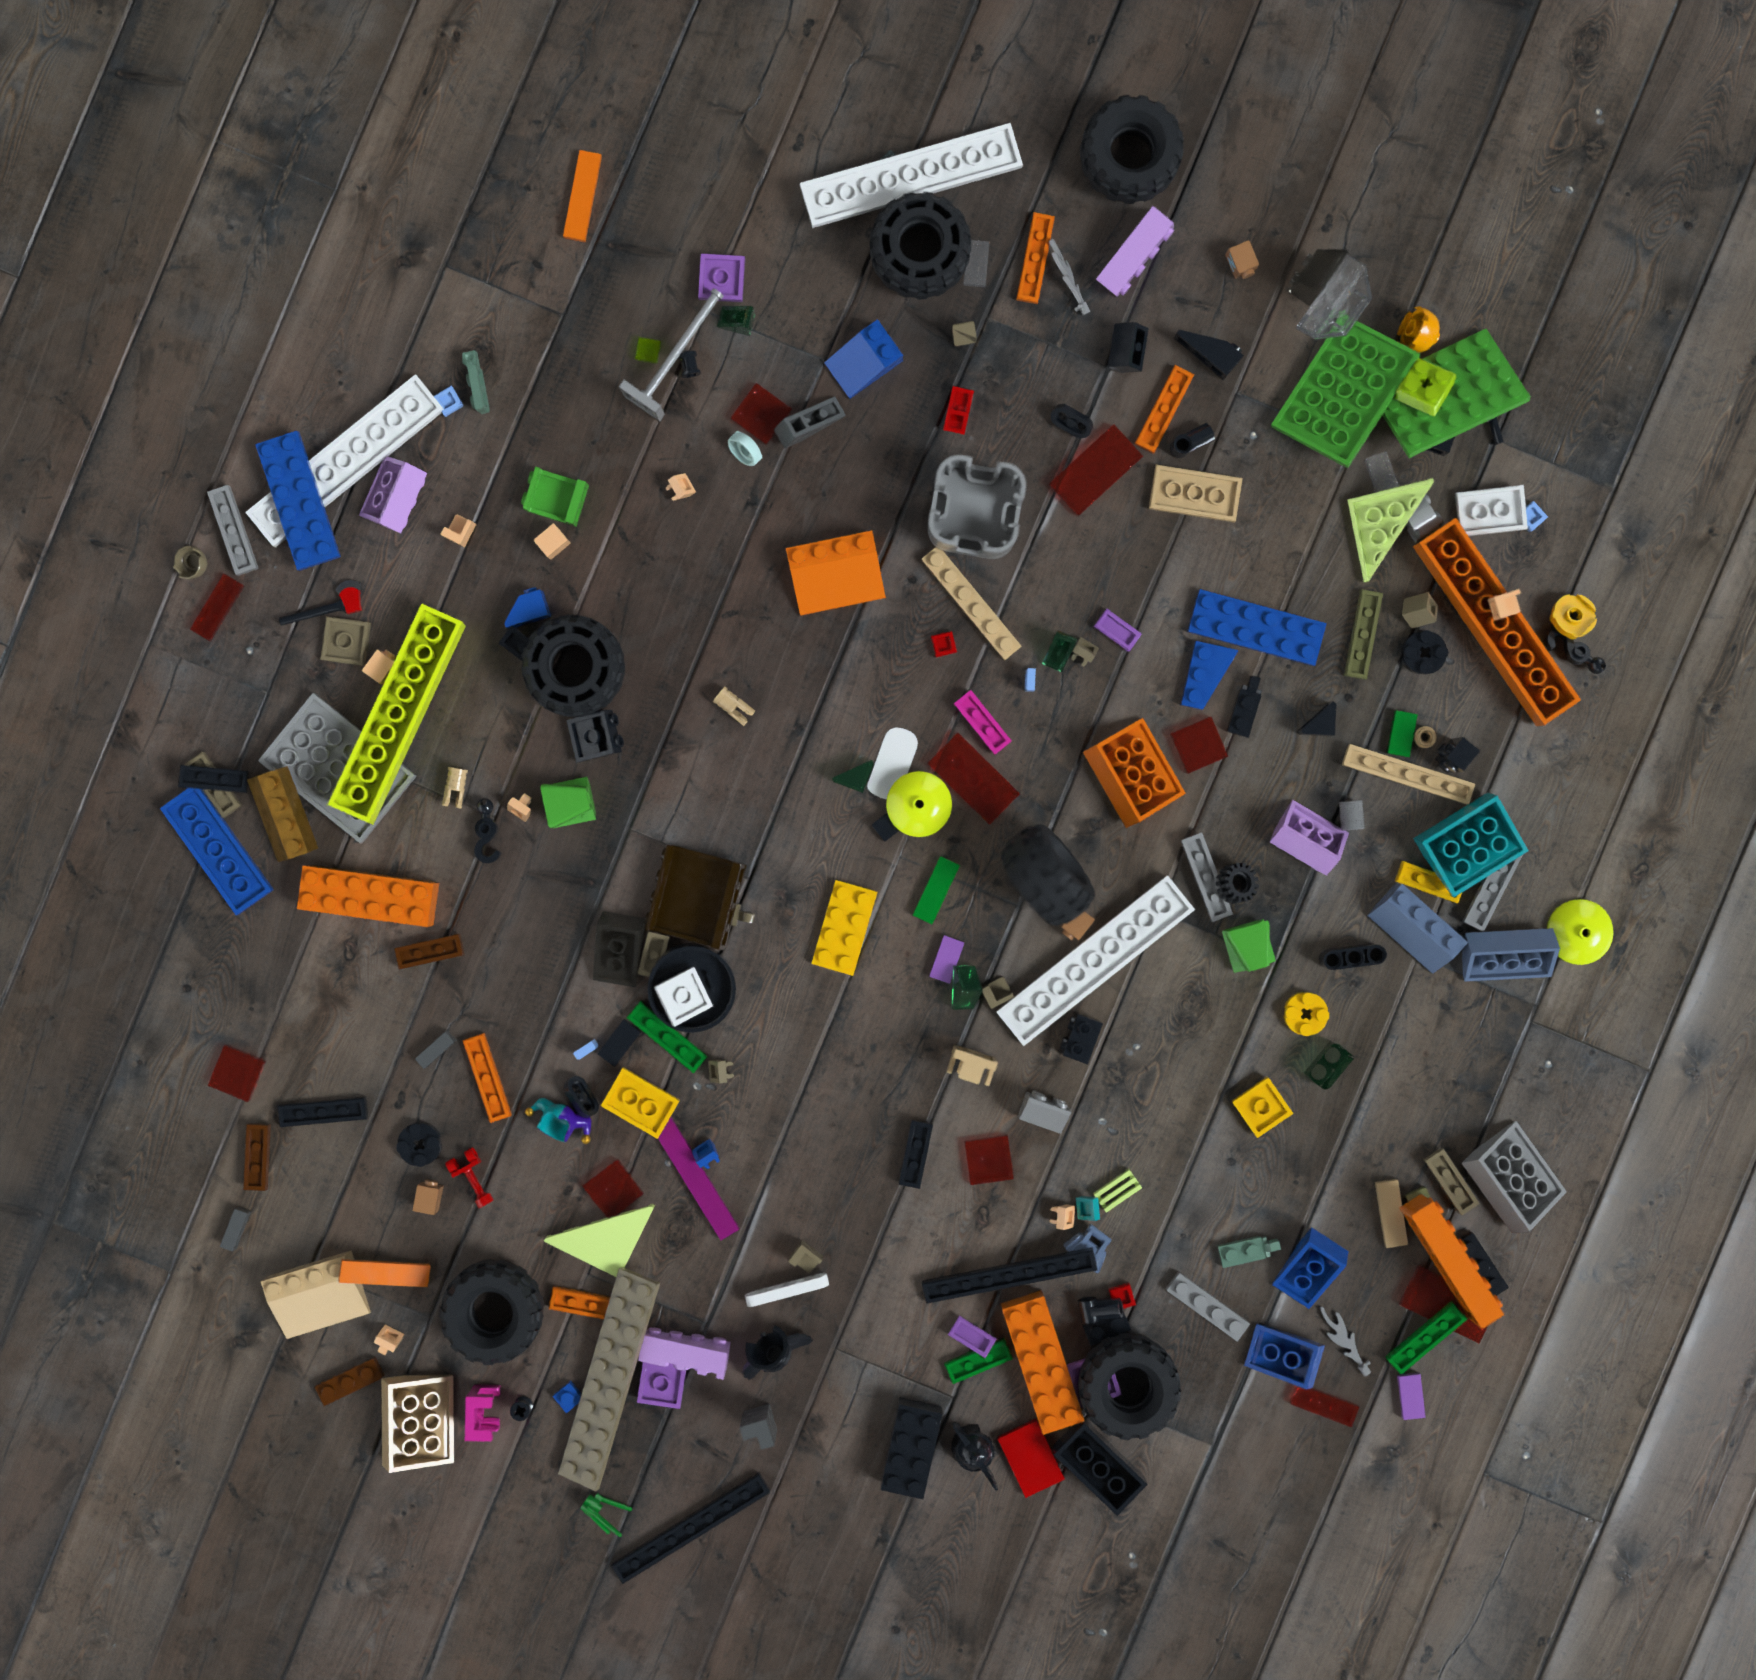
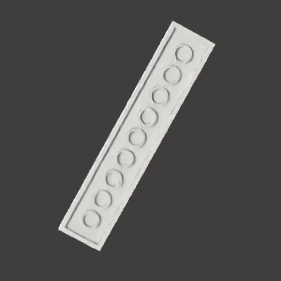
M1011 123L805 181L800 183V189L812 228L884 208L890 201L901 198L906 193L914 192V194L923 193V191L937 193L1023 167Z
M416 374L309 460L324 507L329 505L442 413L443 407ZM270 492L246 511V514L271 545L276 548L287 538L272 493Z
M1166 875L996 1012L1021 1044L1025 1046L1195 909L1169 876Z

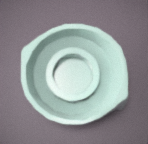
M736 431L728 439L730 451L743 464L754 466L762 459L759 447L748 435Z

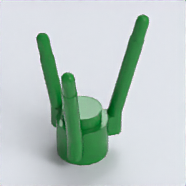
M598 1493L595 1497L590 1494L580 1510L589 1516L606 1534H610L611 1531L618 1537H621L622 1534L599 1514L603 1507L600 1502L627 1511H632V1507L605 1498Z

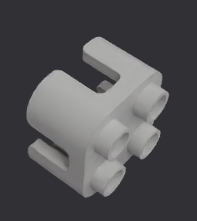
M951 456L942 462L937 471L928 523V535L935 547L946 552L986 559L1004 557L1012 549L1018 535V521L1026 490V481L1023 473L1019 468L1009 463L997 462L995 468L972 464L973 458L969 456Z

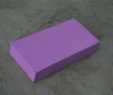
M1108 609L1103 612L1093 626L1127 652H1130L1142 635V633Z
M944 935L929 977L950 984L964 942Z
M960 1315L948 1334L984 1358L987 1357L996 1341L995 1337Z
M1417 1372L1397 1375L1402 1419L1426 1418L1421 1374Z

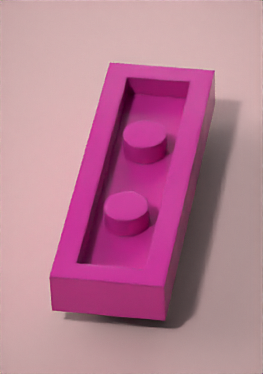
M971 690L954 703L955 707L994 755L1012 742Z

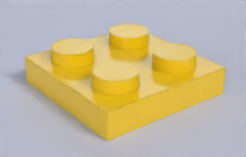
M1265 1077L1231 1101L1257 1138L1293 1114L1269 1077Z

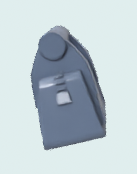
M1090 1224L1086 1231L1077 1233L1065 1242L1064 1247L1068 1252L1093 1247L1098 1270L1094 1272L1099 1273L1106 1257L1105 1249L1112 1239ZM1091 1235L1100 1241L1098 1245L1090 1240Z

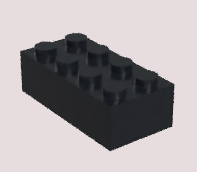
M899 1397L880 1481V1490L924 1499L942 1419V1406Z
M1084 1418L1085 1422L1072 1425L1052 1446L1053 1454L1118 1516L1148 1485L1145 1476Z

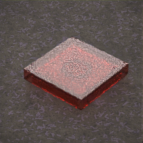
M756 383L735 411L731 420L767 445L775 434L774 429L784 418H787L792 408Z
M1211 716L1170 734L1187 774L1228 757Z
M224 1045L208 1086L243 1101L250 1102L266 1061L229 1045Z
M1008 1135L964 1141L970 1185L1014 1179Z
M616 1159L583 1184L584 1189L606 1218L617 1215L644 1194L619 1159Z

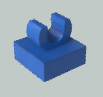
M711 1139L692 1149L695 1162L700 1168L704 1166L706 1169H709V1162L715 1160L717 1163L720 1162L716 1147Z

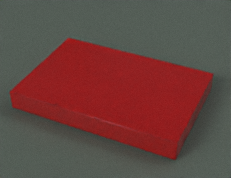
M1037 1418L997 1437L1025 1498L1065 1480L1047 1439L1042 1433Z

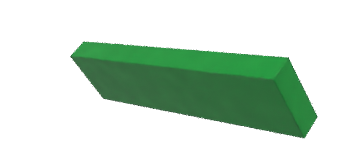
M642 1000L627 1016V1019L692 1073L708 1057L678 1030L664 1024Z
M1451 1301L1385 1357L1402 1375L1468 1320V1318Z

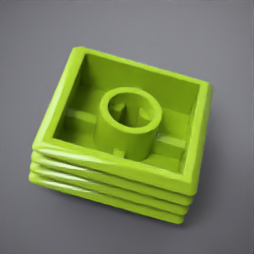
M1418 358L1396 390L1395 399L1435 416L1453 387L1456 374Z

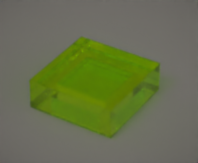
M639 337L635 359L637 361L658 364L661 341Z

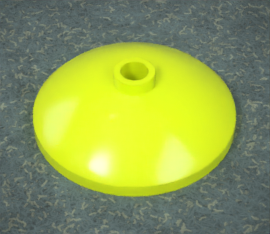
M917 771L905 774L895 781L888 792L886 808L892 824L899 831L913 837H925L936 833L946 824L952 810V799L947 786L940 778L928 772ZM917 800L923 801L924 805L922 808L915 806Z
M1575 899L1561 904L1551 914L1547 923V929L1553 928L1560 946L1558 957L1571 964L1585 965L1597 961L1608 951L1612 943L1613 925L1608 913L1600 905L1589 900ZM1587 929L1588 934L1584 937L1582 931Z

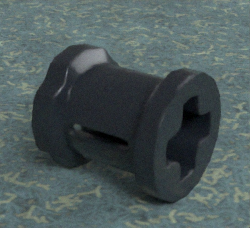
M686 351L679 355L678 360H681L683 370L682 378L696 377L701 374L695 358L697 356L696 351Z
M523 1395L515 1400V1403L510 1408V1414L514 1420L524 1421L527 1419L533 1408L531 1398ZM518 1406H520L521 1408L525 1407V1411L523 1409H518Z

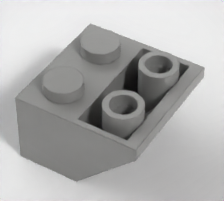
M1033 1090L1032 1093L1026 1092L1018 1118L1061 1134L1071 1115V1111L1068 1105L1065 1104V1101L1053 1097V1100H1049L1045 1097V1094Z

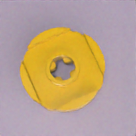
M1565 595L1554 604L1549 619L1559 633L1573 640L1585 636L1595 627L1597 623L1596 608L1583 595ZM1569 612L1572 614L1576 612L1578 614L1576 617L1578 620H1573L1570 617Z
M1296 993L1287 1000L1284 1007V1021L1293 1032L1303 1036L1319 1033L1329 1019L1328 1007L1325 1001L1314 993ZM1302 1009L1311 1010V1017L1309 1019L1301 1018L1303 1015Z

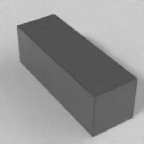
M446 1031L417 1056L415 1060L425 1069L457 1040L449 1031Z
M240 1206L234 1209L220 1247L232 1252L237 1249L251 1214L250 1210Z

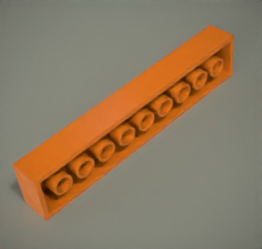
M1456 518L1412 546L1536 727L1546 725L1581 701L1521 612L1494 621L1488 599L1505 594L1507 591Z

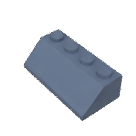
M1395 883L1367 914L1372 921L1432 974L1453 960L1468 943L1401 883Z
M1553 928L1465 933L1464 939L1468 943L1462 949L1463 980L1466 982L1552 977L1560 950Z

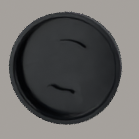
M686 943L667 950L657 959L649 975L648 998L652 1010L664 1024L681 1032H701L716 1026L728 1015L735 1000L736 984L730 964L718 951L703 944ZM690 967H695L713 1006L674 1027L654 986Z

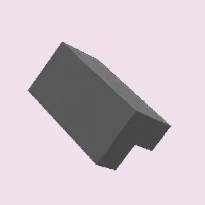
M770 1404L743 1411L740 1423L743 1440L757 1437L761 1450L775 1445L777 1427Z

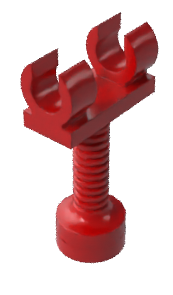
M472 1147L464 1152L470 1164L460 1169L455 1158L445 1162L452 1178L461 1173L465 1174L477 1195L475 1203L478 1209L494 1201L491 1193L483 1192L482 1186H480L472 1171L473 1166L482 1162L476 1150Z

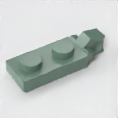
M475 350L463 352L462 363L468 369L466 380L472 390V395L470 396L473 409L481 414L489 413L487 392L478 353Z
M1255 1236L1217 1245L1223 1268L1270 1257V1252L1281 1250L1277 1238L1267 1240L1266 1236Z

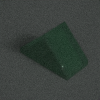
M722 306L717 328L750 336L755 318L754 308L752 306Z
M1057 630L1042 664L1062 672L1078 639Z
M870 760L833 777L832 780L834 783L863 793L874 763Z
M974 965L953 966L952 1009H974L983 991L976 967Z

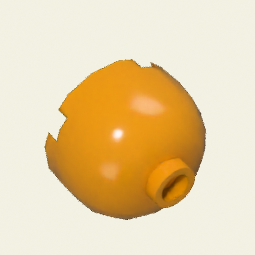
M1416 306L1414 307L1416 310L1413 313L1408 312L1405 315L1397 335H1401L1399 343L1418 353H1422L1437 343L1440 337L1439 320L1434 313L1423 307Z

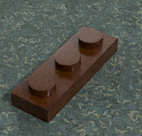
M460 934L394 948L399 969L465 955Z
M246 1124L243 1190H268L271 1124Z
M373 1357L317 1384L315 1389L323 1406H326L380 1380L385 1375L376 1357Z

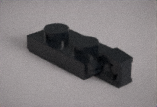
M1252 675L1248 685H1242L1241 690L1238 692L1227 732L1249 738L1261 700L1262 690L1258 689L1261 678Z

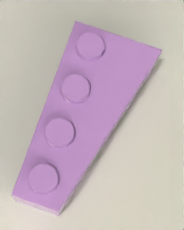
M1153 206L1096 280L1116 297L1120 294L1124 295L1131 287L1129 282L1134 276L1139 277L1146 268L1144 266L1149 258L1152 260L1160 250L1159 245L1163 240L1167 241L1172 235L1174 223Z
M648 1328L638 1361L664 1367L669 1366L670 1363L673 1364L674 1368L682 1371L693 1368L697 1371V1374L704 1376L707 1373H716V1378L724 1380L731 1342H727L725 1338L721 1337L706 1339L701 1334L686 1336L680 1331L666 1333L661 1332L659 1328Z

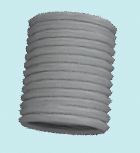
M1362 800L1339 802L1342 831L1365 828Z

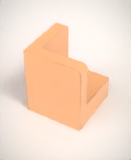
M456 514L449 529L444 527L440 535L465 547L476 524Z
M554 523L534 539V542L549 559H553L571 543Z
M1519 589L1488 599L1494 621L1520 613V607L1516 595L1521 594Z

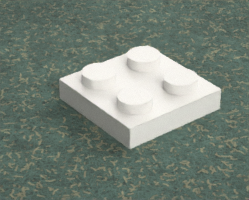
M690 967L654 986L674 1027L713 1006L695 967Z

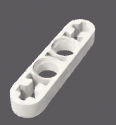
M820 1273L755 1290L744 1296L747 1306L753 1307L827 1287L829 1280L827 1273Z

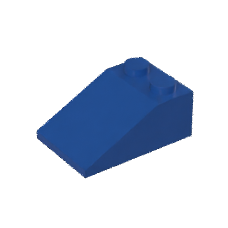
M877 319L855 335L825 361L824 364L848 398L851 399L903 362V354Z
M1311 1227L1300 1240L1272 1285L1310 1309L1347 1266L1349 1251Z
M1256 1324L1244 1366L1301 1388L1310 1389L1313 1388L1325 1345L1304 1337Z

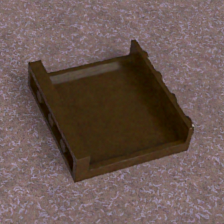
M667 844L661 854V861L663 862L661 869L656 874L657 885L650 897L652 905L650 912L645 917V924H647L645 930H653L708 945L714 949L725 950L747 865Z

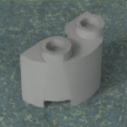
M1427 494L1406 524L1407 531L1415 544L1439 528V524L1443 522L1440 514L1437 511L1434 512L1431 507V500Z

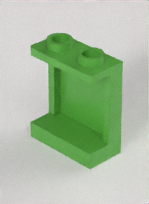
M535 467L528 477V484H530L528 492H524L521 504L526 512L577 527L589 488L588 483Z

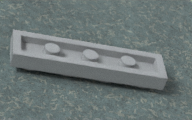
M225 485L208 491L207 493L235 575L239 576L259 569L231 486Z
M1202 832L1180 840L1211 922L1233 915L1229 903L1225 902L1226 899L1220 897L1223 893L1217 892L1220 886H1216V882L1220 880L1216 879L1218 873Z
M1522 856L1483 879L1462 920L1463 923L1484 932Z
M1179 1271L1166 1287L1169 1293L1237 1342L1250 1325L1247 1320Z

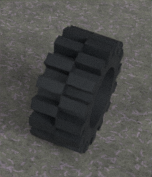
M1235 863L1220 869L1219 872L1221 874H1218L1216 877L1220 881L1216 882V886H1220L1217 892L1223 893L1220 897L1226 899L1225 902H1232V904L1247 902L1254 898L1253 895L1257 894V891L1254 889L1259 888V884H1255V881L1259 880L1258 877L1254 878L1253 875L1256 872L1255 870L1250 871L1252 868L1250 865L1246 866V863ZM1235 875L1240 878L1242 883L1239 892L1233 886V877Z

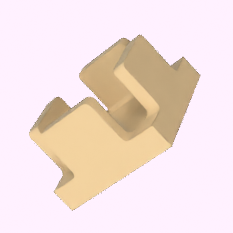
M954 1044L946 1070L947 1073H952L955 1061L959 1059L960 1063L957 1073H959L958 1077L960 1079L979 1084L983 1071L987 1068L988 1071L984 1085L989 1086L998 1064L996 1058Z

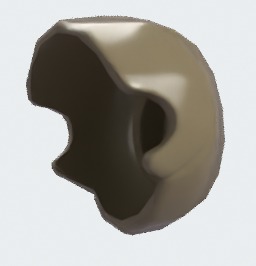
M185 546L180 548L175 554L173 568L179 573V578L193 580L204 574L208 563L205 554L198 547Z

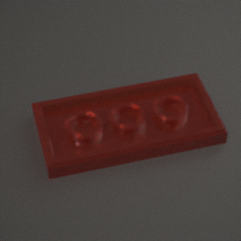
M1113 424L1052 480L1049 486L1079 517L1141 460L1143 455Z
M959 733L927 763L989 825L1020 795Z
M1418 1265L1399 1305L1430 1319L1449 1302L1453 1301L1465 1314L1443 1277ZM1468 1318L1454 1332L1480 1344L1488 1326L1481 1329Z

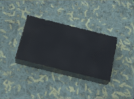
M623 1019L598 1052V1055L615 1067L642 1031L626 1019Z

